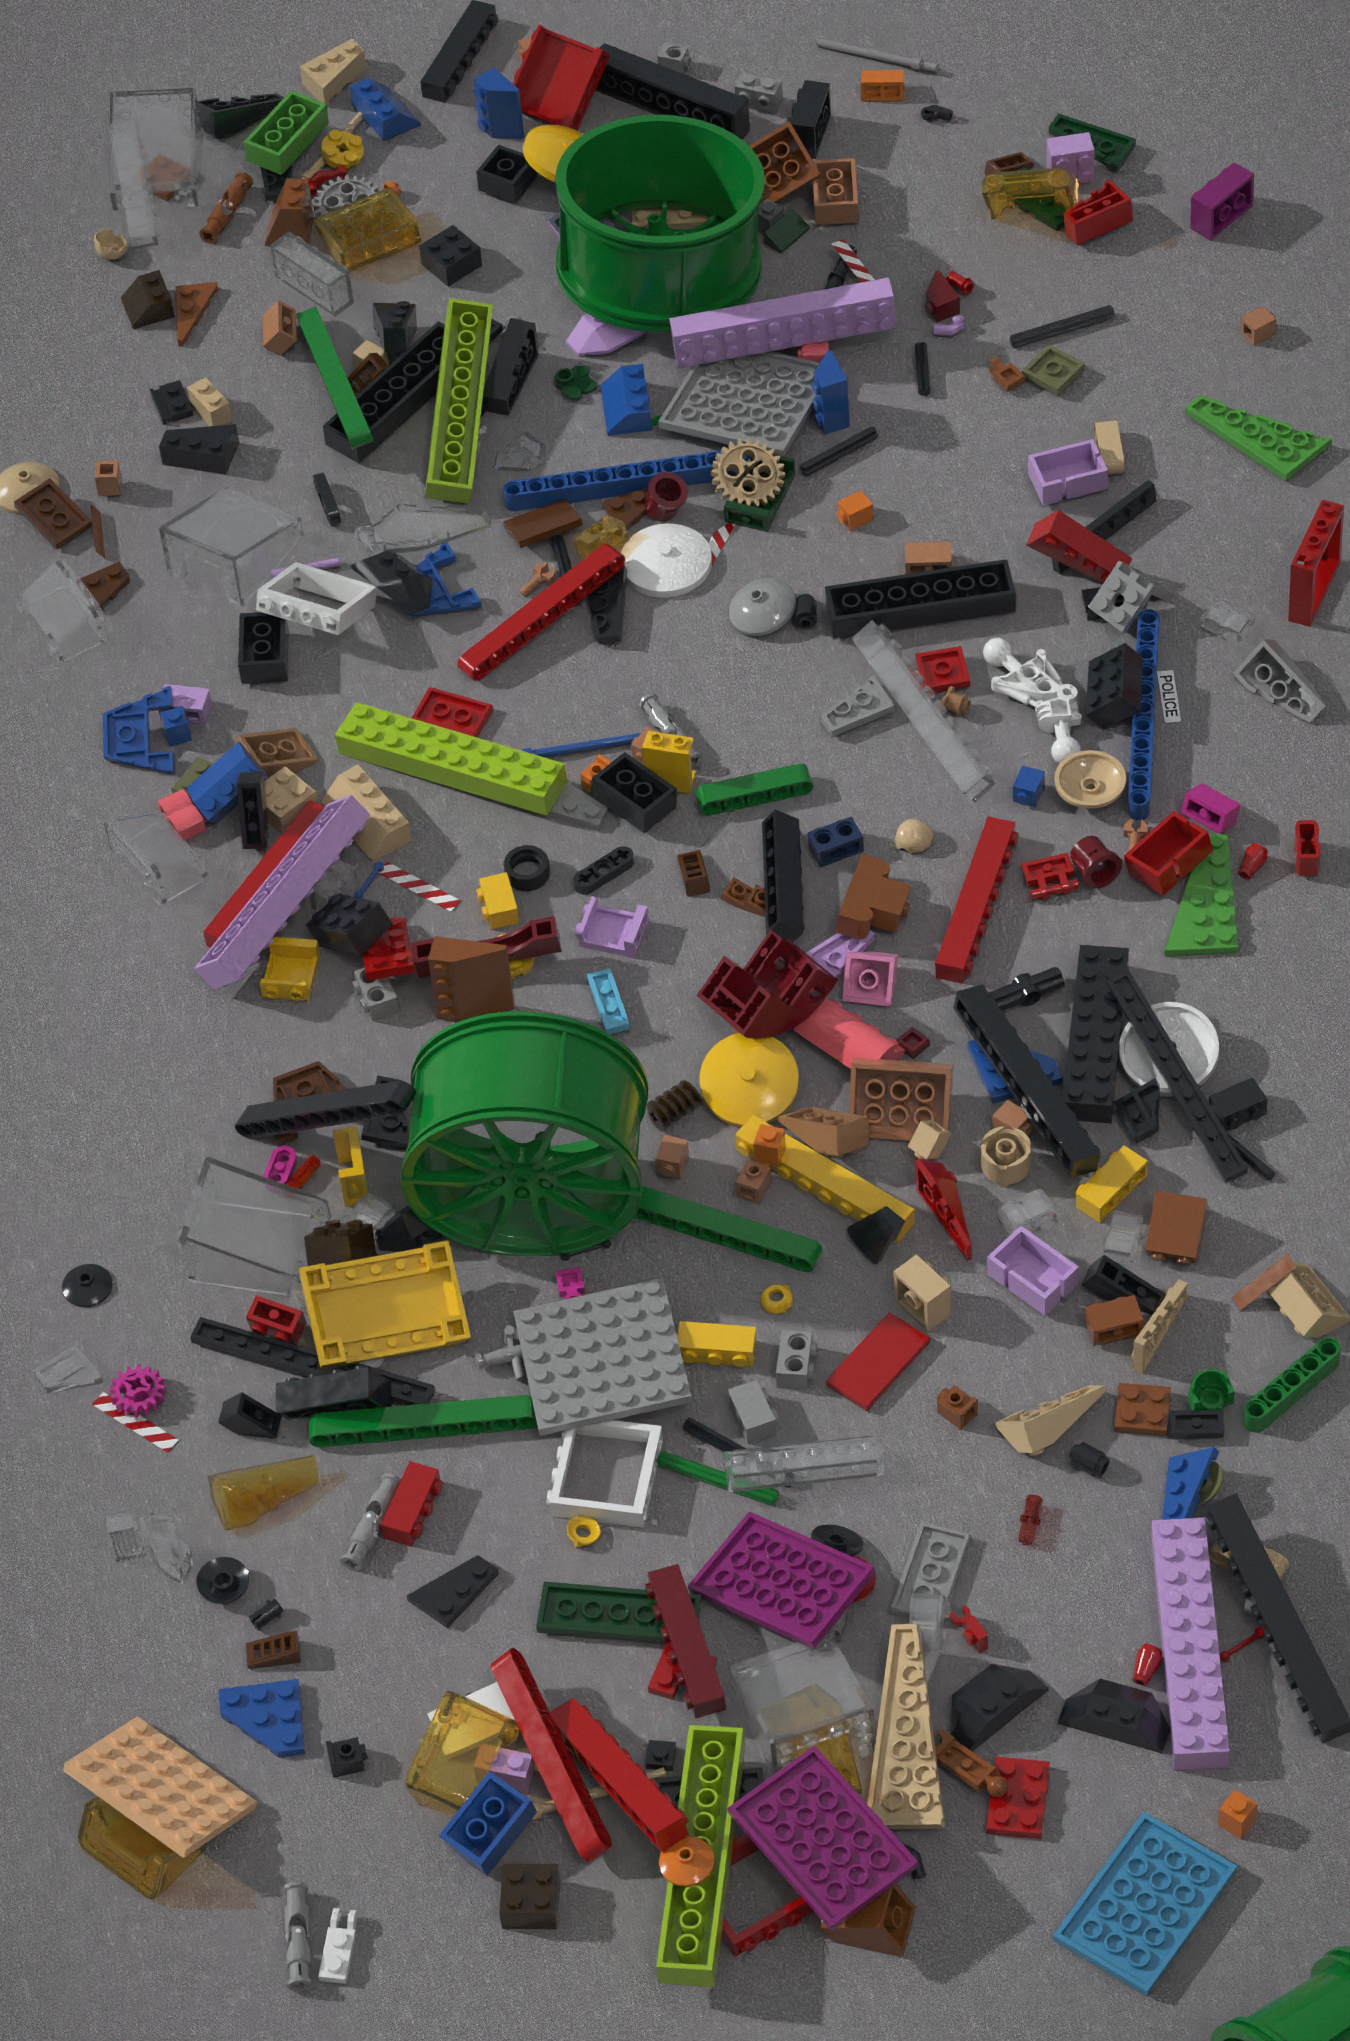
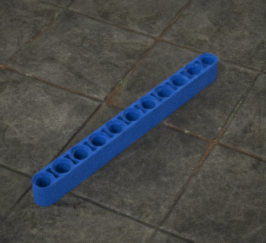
M720 450L507 482L503 487L505 506L508 510L519 511L540 508L562 499H566L569 503L621 496L645 488L648 492L647 488L650 480L661 472H671L678 475L687 486L712 483L713 478H715L711 476V471L714 469L712 464L713 461H717L715 459L716 454L722 453ZM746 456V457H743V459H744L746 462H748L747 456ZM734 471L727 472L730 476H737Z
M1146 609L1139 613L1137 625L1136 652L1143 657L1140 712L1134 714L1132 720L1128 813L1132 819L1138 821L1144 820L1149 816L1151 801L1159 615L1151 609Z

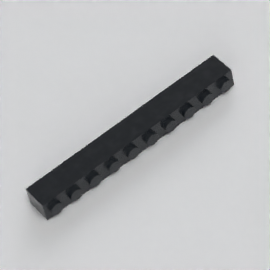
M983 984L957 991L953 1009L1069 1178L1097 1171L1099 1159L1101 1158L1098 1146L1094 1145L1086 1129L1082 1128L1076 1119L1075 1113L1069 1109L1063 1096L1053 1086L1050 1077L1046 1076L1040 1063L1034 1059L1027 1044L1023 1043L1018 1036L1016 1028L1009 1023L1004 1011L994 1001L993 995L986 990Z
M1237 1493L1207 1505L1208 1516H1205L1207 1524L1211 1531L1216 1530L1219 1536L1216 1539L1222 1553L1227 1552L1230 1561H1228L1229 1568L1234 1576H1239L1242 1582L1239 1584L1240 1590L1245 1599L1250 1598L1253 1604L1250 1607L1256 1621L1261 1620L1264 1629H1262L1263 1636L1267 1644H1273L1276 1650L1273 1652L1274 1658L1279 1667L1284 1666L1287 1675H1285L1286 1682L1290 1690H1296L1299 1698H1296L1297 1704L1302 1713L1307 1712L1311 1720L1308 1722L1313 1736H1319L1323 1744L1349 1733L1350 1717Z

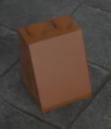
M286 179L271 212L265 246L308 247L314 220L308 179Z
M1156 1191L1145 1248L1147 1255H1151L1150 1258L1157 1261H1165L1166 1258L1176 1259V1263L1182 1265H1191V1262L1197 1263L1209 1213L1207 1199Z
M895 1884L832 1931L821 1920V1929L834 1943L903 1956L916 1907L900 1887Z

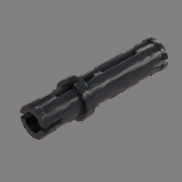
M849 245L856 255L857 249H855V246ZM841 256L833 272H830L828 283L824 289L840 287L844 284L849 266Z

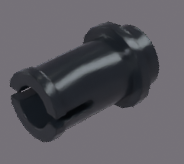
M275 1598L272 1601L267 1600L265 1606L248 1617L258 1631L275 1617H281L280 1614L284 1610Z

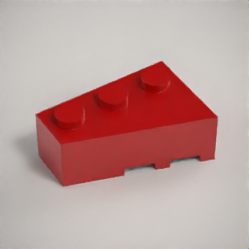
M1109 179L1104 182V187L1099 191L1096 189L1092 191L1090 198L1086 201H1079L1064 213L1066 236L1076 245L1085 243L1133 221L1131 199Z

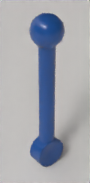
M383 862L375 863L374 871L361 889L354 893V897L363 898V893L378 872L384 870Z

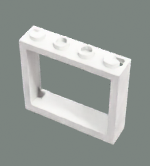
M295 562L258 589L256 610L339 635L375 608L377 587ZM295 587L339 600L346 604L336 610L289 596L285 593ZM336 624V629L330 626Z
M610 1420L562 1431L563 1446H559L557 1450V1462L559 1464L558 1468H553L551 1481L554 1485L552 1490H548L546 1504L550 1505L551 1516L569 1519L576 1516H589L601 1523L644 1528L658 1466L657 1458L663 1444L662 1426ZM576 1434L647 1443L634 1506L561 1497Z

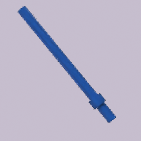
M641 733L535 750L526 748L522 749V751L541 757H551L632 744L634 738L639 737Z

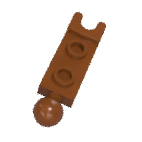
M943 1729L937 1730V1734L940 1736V1744L935 1745L938 1767H943L979 1792L987 1786L991 1796L1002 1797L1007 1793L1008 1782L1004 1777L996 1776V1767L955 1741L954 1737Z

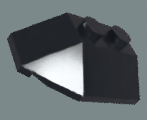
M385 551L351 565V569L410 613L414 614L429 608L432 578L403 556Z
M409 1205L398 1211L385 1223L383 1228H379L375 1232L378 1249L393 1252L423 1248L424 1245L432 1244V1242L443 1236L425 1224L412 1211Z
M991 1664L952 1695L950 1735L954 1737L955 1741L973 1752L1049 1691V1688L1030 1670Z
M1101 1678L1065 1700L1058 1720L1059 1725L1158 1753H1163L1170 1732V1727L1151 1692Z

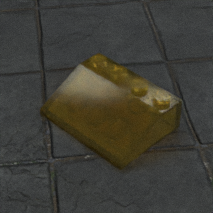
M390 187L313 219V223L334 262L344 274L422 242L418 221Z

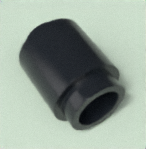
M801 594L796 598L794 623L800 628H811L817 623V602L810 594Z
M1082 1442L1080 1445L1075 1444L1069 1454L1072 1466L1093 1477L1095 1475L1102 1477L1110 1463V1459L1106 1457L1104 1452L1085 1442Z

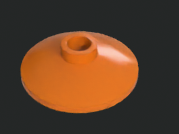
M685 1837L661 1852L659 1858V1867L663 1877L670 1883L681 1887L694 1886L706 1880L712 1873L715 1863L711 1847L696 1837ZM685 1855H690L687 1859L681 1858Z

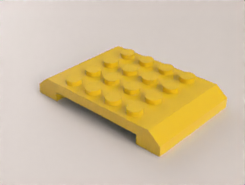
M449 1240L427 1244L423 1248L330 1265L322 1263L299 1268L320 1368H336L443 1348L471 1339Z

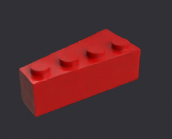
M1060 510L1036 522L1026 546L1103 584L1118 561L1130 565L1132 560L1130 556Z

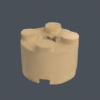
M1004 1126L994 1128L985 1134L981 1144V1168L984 1175L989 1180L997 1183L998 1186L1008 1187L1010 1184L1023 1180L1030 1173V1139L1022 1130L1014 1127L1013 1130L1005 1129Z

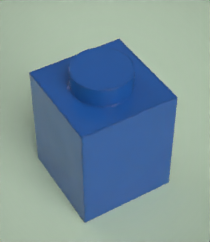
M182 706L160 712L163 730L169 747L192 741L189 723Z
M1022 766L1013 785V802L1036 807L1045 788V771Z

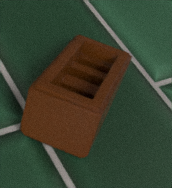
M1022 152L987 161L985 176L993 183L1023 167L1028 170L1034 166V163Z
M369 353L347 378L355 396L389 366L378 353ZM367 368L373 374L372 376L366 371ZM359 375H362V377H363L367 382L364 383L363 380L359 377ZM354 380L361 387L359 390L352 383Z
M697 850L678 854L677 858L687 896L710 892L701 851Z
M286 1632L246 1643L248 1669L301 1663L298 1632ZM280 1647V1652L275 1653V1648ZM265 1649H270V1655L265 1656ZM254 1650H259L260 1658L255 1659Z

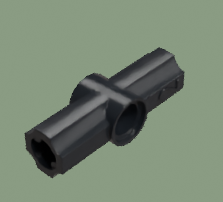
M1053 967L1032 976L1029 973L1020 974L1014 978L1012 984L989 993L993 995L998 1007L1006 1010L1021 1003L1025 1006L1033 1005L1040 1000L1042 995L1064 987L1065 983L1060 969Z

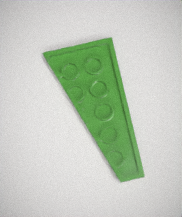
M1202 395L1185 407V414L1284 481H1287L1332 445V438L1326 436L1320 438L1314 436L1313 432L1308 430L1301 432L1292 429L1290 424L1259 414L1256 417L1247 414V410L1241 408L1238 410L1226 407V403Z
M1228 833L1209 834L1213 851L1191 870L1165 948V956L1238 953Z

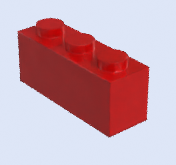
M409 1461L382 1520L381 1530L383 1539L413 1547L416 1538H420L422 1535L423 1522L426 1516L429 1517L432 1513L435 1496H439L441 1493L443 1481L440 1480L439 1469Z

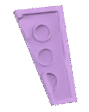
M870 930L867 937L857 939L837 933L806 954L838 978L845 971L847 952H864L875 940V934Z

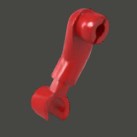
M338 165L334 171L332 169L317 171L308 180L311 196L317 194L318 187L325 181L333 180V178L338 176L345 180L348 172L346 167Z

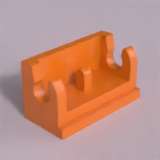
M862 70L861 101H904V70Z

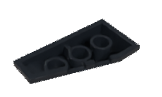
M275 93L252 95L250 100L239 98L238 96L231 97V101H219V98L195 101L193 102V107L204 132L215 139L225 138V135L234 134L272 112L284 97Z

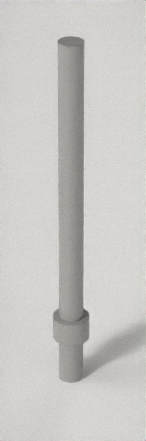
M821 38L817 41L818 47L909 66L912 70L921 71L922 69L937 72L939 67L938 64L923 61V58H908Z

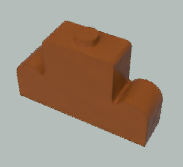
M861 854L838 914L835 933L861 939L868 936L870 926L890 932H897L902 916L907 917L910 903H907L911 886L889 879L890 866L887 862Z

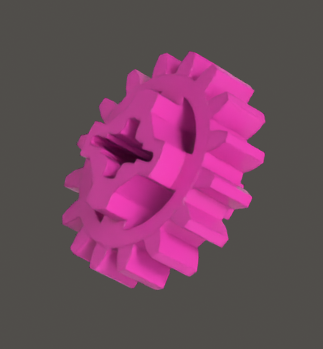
M137 1364L135 1370L128 1366L125 1374L119 1371V1379H112L113 1386L109 1387L111 1401L113 1405H116L117 1411L124 1410L125 1416H129L131 1412H134L136 1418L139 1417L140 1412H144L146 1416L149 1415L148 1410L150 1408L155 1411L158 1410L157 1403H163V1395L166 1394L164 1379L160 1377L158 1370L151 1372L150 1366L145 1367L143 1370L140 1364Z

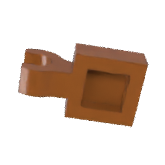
M997 356L989 360V363L992 365L989 371L993 374V379L1006 392L1025 382V376L1012 363L1005 366Z

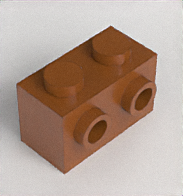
M1135 1295L1123 1296L1103 1303L1097 1302L1085 1307V1323L1093 1346L1138 1336L1143 1329V1317Z

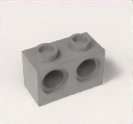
M365 968L354 971L356 981H353L352 985L356 996L361 995L360 1004L364 1014H369L371 1021L399 1013L397 996L389 978L367 981Z
M781 1331L776 1368L777 1387L808 1389L809 1379H814L815 1365L811 1364L812 1358L817 1357V1343L813 1342L812 1332Z

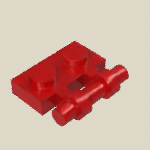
M1068 853L1021 863V870L1027 886H1038V889L1030 890L1032 900L1038 898L1042 900L1048 899L1050 895L1062 893V895L1070 894V891L1079 889L1077 880L1068 881L1067 879L1074 877V868ZM1054 881L1059 882V884L1047 886L1046 884Z

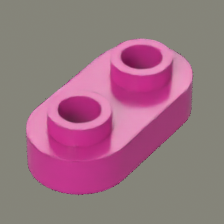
M280 1146L272 1152L263 1176L265 1186L270 1191L278 1192L284 1190V1185L291 1180L297 1164L296 1152L293 1148Z

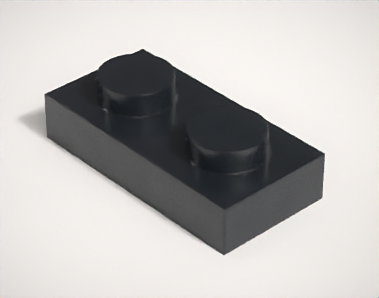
M1223 1410L1170 1411L1171 1439L1224 1438Z

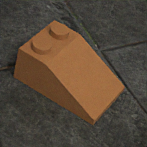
M297 728L241 734L237 736L234 743L235 745L238 741L241 742L269 776L268 778L283 767H287L293 773H297L318 762L317 756Z
M811 1106L778 1116V1121L818 1153L828 1154L829 1158H842L845 1153H857L860 1148L869 1146L868 1116Z

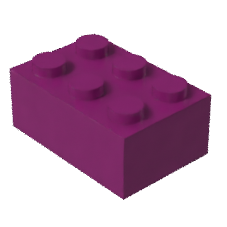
M1233 162L1229 167L1224 168L1213 180H1209L1202 189L1196 191L1191 197L1190 229L1211 241L1253 206L1254 173Z

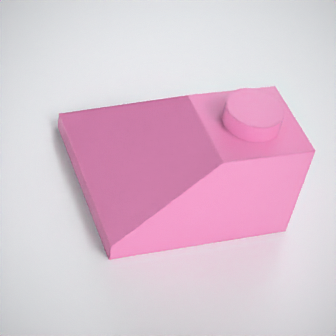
M847 952L842 1001L891 1006L897 980L899 955L880 952Z

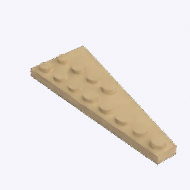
M917 1624L891 1625L867 1803L889 1829H944L945 1827L921 1631Z

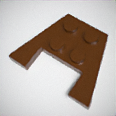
M319 1061L273 1078L274 1101L349 1089L345 1088L339 1082V1079ZM298 1132L275 1135L278 1146L299 1138Z

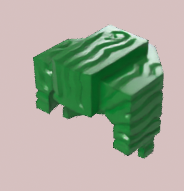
M1214 1368L1198 1372L1188 1390V1403L1191 1410H1224V1406L1234 1404L1235 1391L1228 1374Z

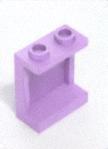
M592 896L589 904L584 906L582 922H578L575 935L579 939V947L635 958L649 923L648 907L638 905L634 913L598 905L597 897Z

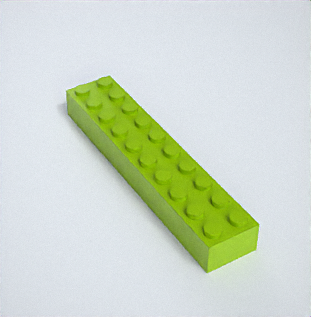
M449 298L444 327L425 498L465 504L470 502L493 304Z
M358 702L354 704L335 734L339 754L546 816L568 783L565 763Z
M689 1725L678 1809H682L688 1819L686 1827L689 1836L687 1837H696L706 1842L713 1851L715 1863L712 1873L700 1884L681 1887L668 1881L656 1965L659 1984L715 1987L736 1821L728 1813V1807L737 1802L740 1795L746 1748L743 1728ZM685 1855L681 1858L687 1859L690 1855Z

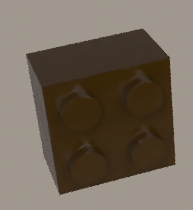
M340 1220L326 1221L324 1226L316 1227L313 1229V1232L304 1236L308 1266L322 1263L330 1265L368 1258L376 1253L373 1224H363L362 1220H353L347 1223H340Z
M503 1864L499 1910L502 1929H557L560 1894L558 1864Z

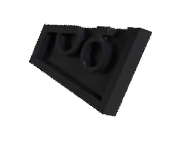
M378 1075L375 1085L402 1080ZM405 1113L403 1115L365 1121L361 1140L407 1150L409 1137Z
M477 1555L407 1595V1600L434 1620L449 1628L495 1579L499 1571L497 1567Z

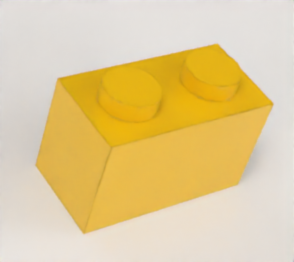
M507 872L479 878L480 888L476 889L479 903H484V907H481L484 921L489 920L491 930L518 924V909Z

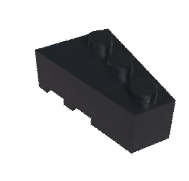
M407 301L373 303L374 329L377 330V336L380 337V344L384 352L404 353L409 348L417 330L416 304H410Z
M232 424L166 430L159 444L162 465L226 475L240 443L237 426Z

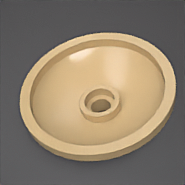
M22 462L10 466L0 474V507L10 513L21 514L15 508L14 501L49 478L60 488L57 473L49 466L38 462Z
M1094 750L1080 751L1069 755L1058 765L1055 771L1054 783L1058 794L1066 802L1080 808H1100L1113 803L1122 795L1126 786V772L1122 764L1115 757L1107 753Z

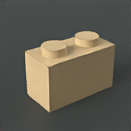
M206 377L187 387L191 407L209 426L226 425L232 422L229 402Z

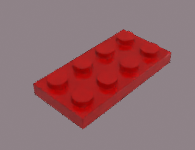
M390 918L393 925L363 953L367 981L415 973L405 918Z

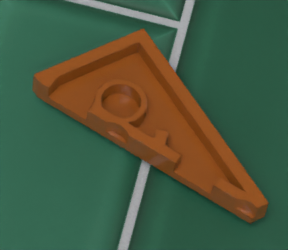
M217 282L176 286L177 340L179 346H183L191 336L190 331L194 325L197 326L204 315V310L210 305V298L213 293L218 292Z

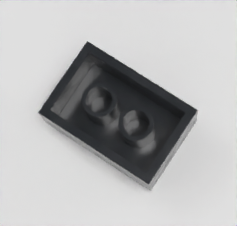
M805 80L802 88L798 89L797 103H793L792 117H788L787 122L790 121L810 157L816 159L831 118L830 83Z
M263 612L240 613L238 668L242 684L288 681L289 627L286 619Z
M1126 643L1089 661L1085 715L1103 730L1140 712L1143 657Z
M626 752L592 777V797L643 833L677 807V788Z
M339 893L332 896L328 903L320 911L313 914L312 919L306 924L315 940H318L320 947L359 956L393 925L379 902Z

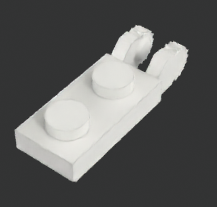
M333 1908L318 1979L322 1982L346 1984L356 1939L355 1929L358 1913L357 1910H350L347 1929L339 1928L341 1909Z

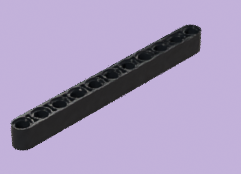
M394 1081L249 1105L235 1124V1130L243 1137L252 1139L403 1115L417 1092L412 1085L405 1081Z

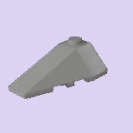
M1263 640L1233 673L1249 691L1285 708L1288 712L1309 723H1312L1327 707L1292 658L1275 640Z

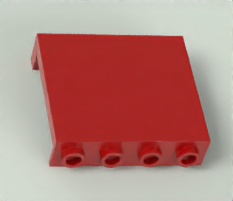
M538 25L532 34L529 48L524 52L522 64L514 76L513 85L519 89L521 110L525 114L550 124L565 126L578 131L611 55L603 49L593 48L550 31L542 25Z

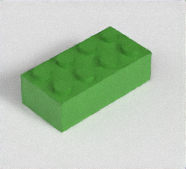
M291 90L244 141L246 161L282 175L329 124L327 104Z

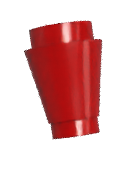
M1252 843L1251 846L1246 848L1238 871L1240 877L1250 880L1268 860L1267 855L1269 852L1264 846Z
M1143 1644L1138 1649L1132 1679L1134 1683L1148 1686L1149 1681L1163 1661V1651L1160 1648L1151 1644Z

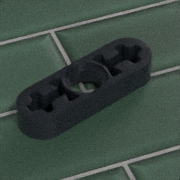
M324 472L312 475L316 492L329 525L341 523L340 513Z
M625 846L618 847L576 873L573 879L576 892L582 895L590 894L629 870L634 865L633 851ZM602 867H607L610 869V871L606 874H601L598 872V870Z

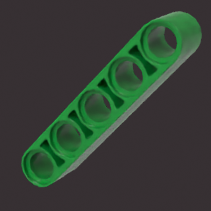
M795 764L704 784L696 789L695 794L701 813L710 816L806 795L813 790L814 785L808 767L805 764Z
M1329 1337L1320 1340L1251 1398L1244 1408V1426L1246 1429L1254 1433L1265 1430L1337 1369L1340 1363V1343L1334 1338Z

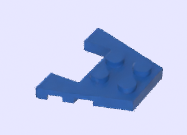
M448 542L440 545V549L435 553L430 552L427 554L425 560L415 565L432 578L429 608L414 614L407 610L409 616L481 608V601L473 587L450 595L436 568L456 562L455 555Z
M166 686L162 688V691L153 695L152 693L143 696V699L134 703L128 702L102 713L103 755L105 760L175 774V756L173 751L150 753L149 711L173 709V689L171 686Z

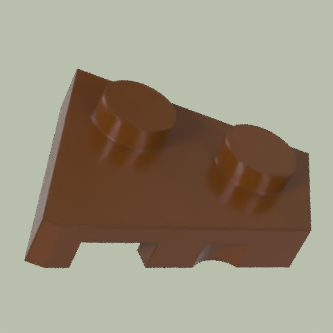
M645 488L603 501V508L618 537L625 534L624 530L630 524H637L641 517L647 515V508H645L644 503L648 493Z
M120 561L79 579L81 588L98 613L104 610L103 605L109 599L113 600L119 591L130 583V577Z

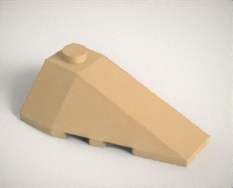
M1089 1385L1061 1396V1402L1059 1400L1038 1404L1039 1410H1032L1026 1413L1024 1410L995 1422L996 1428L1017 1452L1029 1453L1030 1456L1041 1454L1045 1451V1447L1053 1444L1106 1391V1387Z

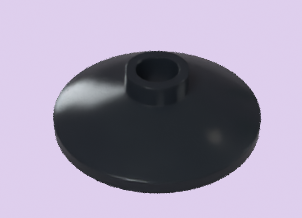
M96 1264L80 1265L69 1271L62 1283V1291L66 1300L75 1306H95L103 1302L111 1293L112 1278L109 1272L102 1266Z
M821 1525L816 1527L811 1534V1539L849 1556L859 1554L863 1548L861 1537L854 1531L842 1526Z
M231 1557L215 1558L207 1562L200 1569L196 1580L197 1588L200 1595L209 1602L216 1604L230 1603L240 1598L247 1590L249 1574L245 1565L237 1559ZM223 1583H227V1584H228V1585H226V1586H220V1585L223 1584Z

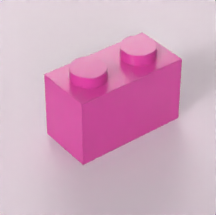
M1200 783L1186 793L1181 813L1222 834L1236 824L1241 804Z

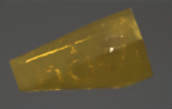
M312 1455L210 1475L208 1476L212 1502L225 1530H230L254 1523L265 1513L278 1508V1505L297 1496L319 1482L316 1459Z

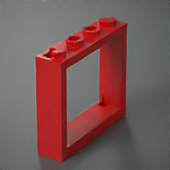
M1321 500L1291 563L1288 621L1311 627L1341 563L1344 505ZM1302 561L1304 565L1297 564V562Z
M746 1833L734 1839L730 1866L759 1850ZM799 1897L738 1934L734 1932L724 1917L721 1937L736 1957L747 1950L749 1952L753 1951L756 1945L765 1939H774L782 1929L787 1926H796L803 1920V1917L814 1911L802 1897Z

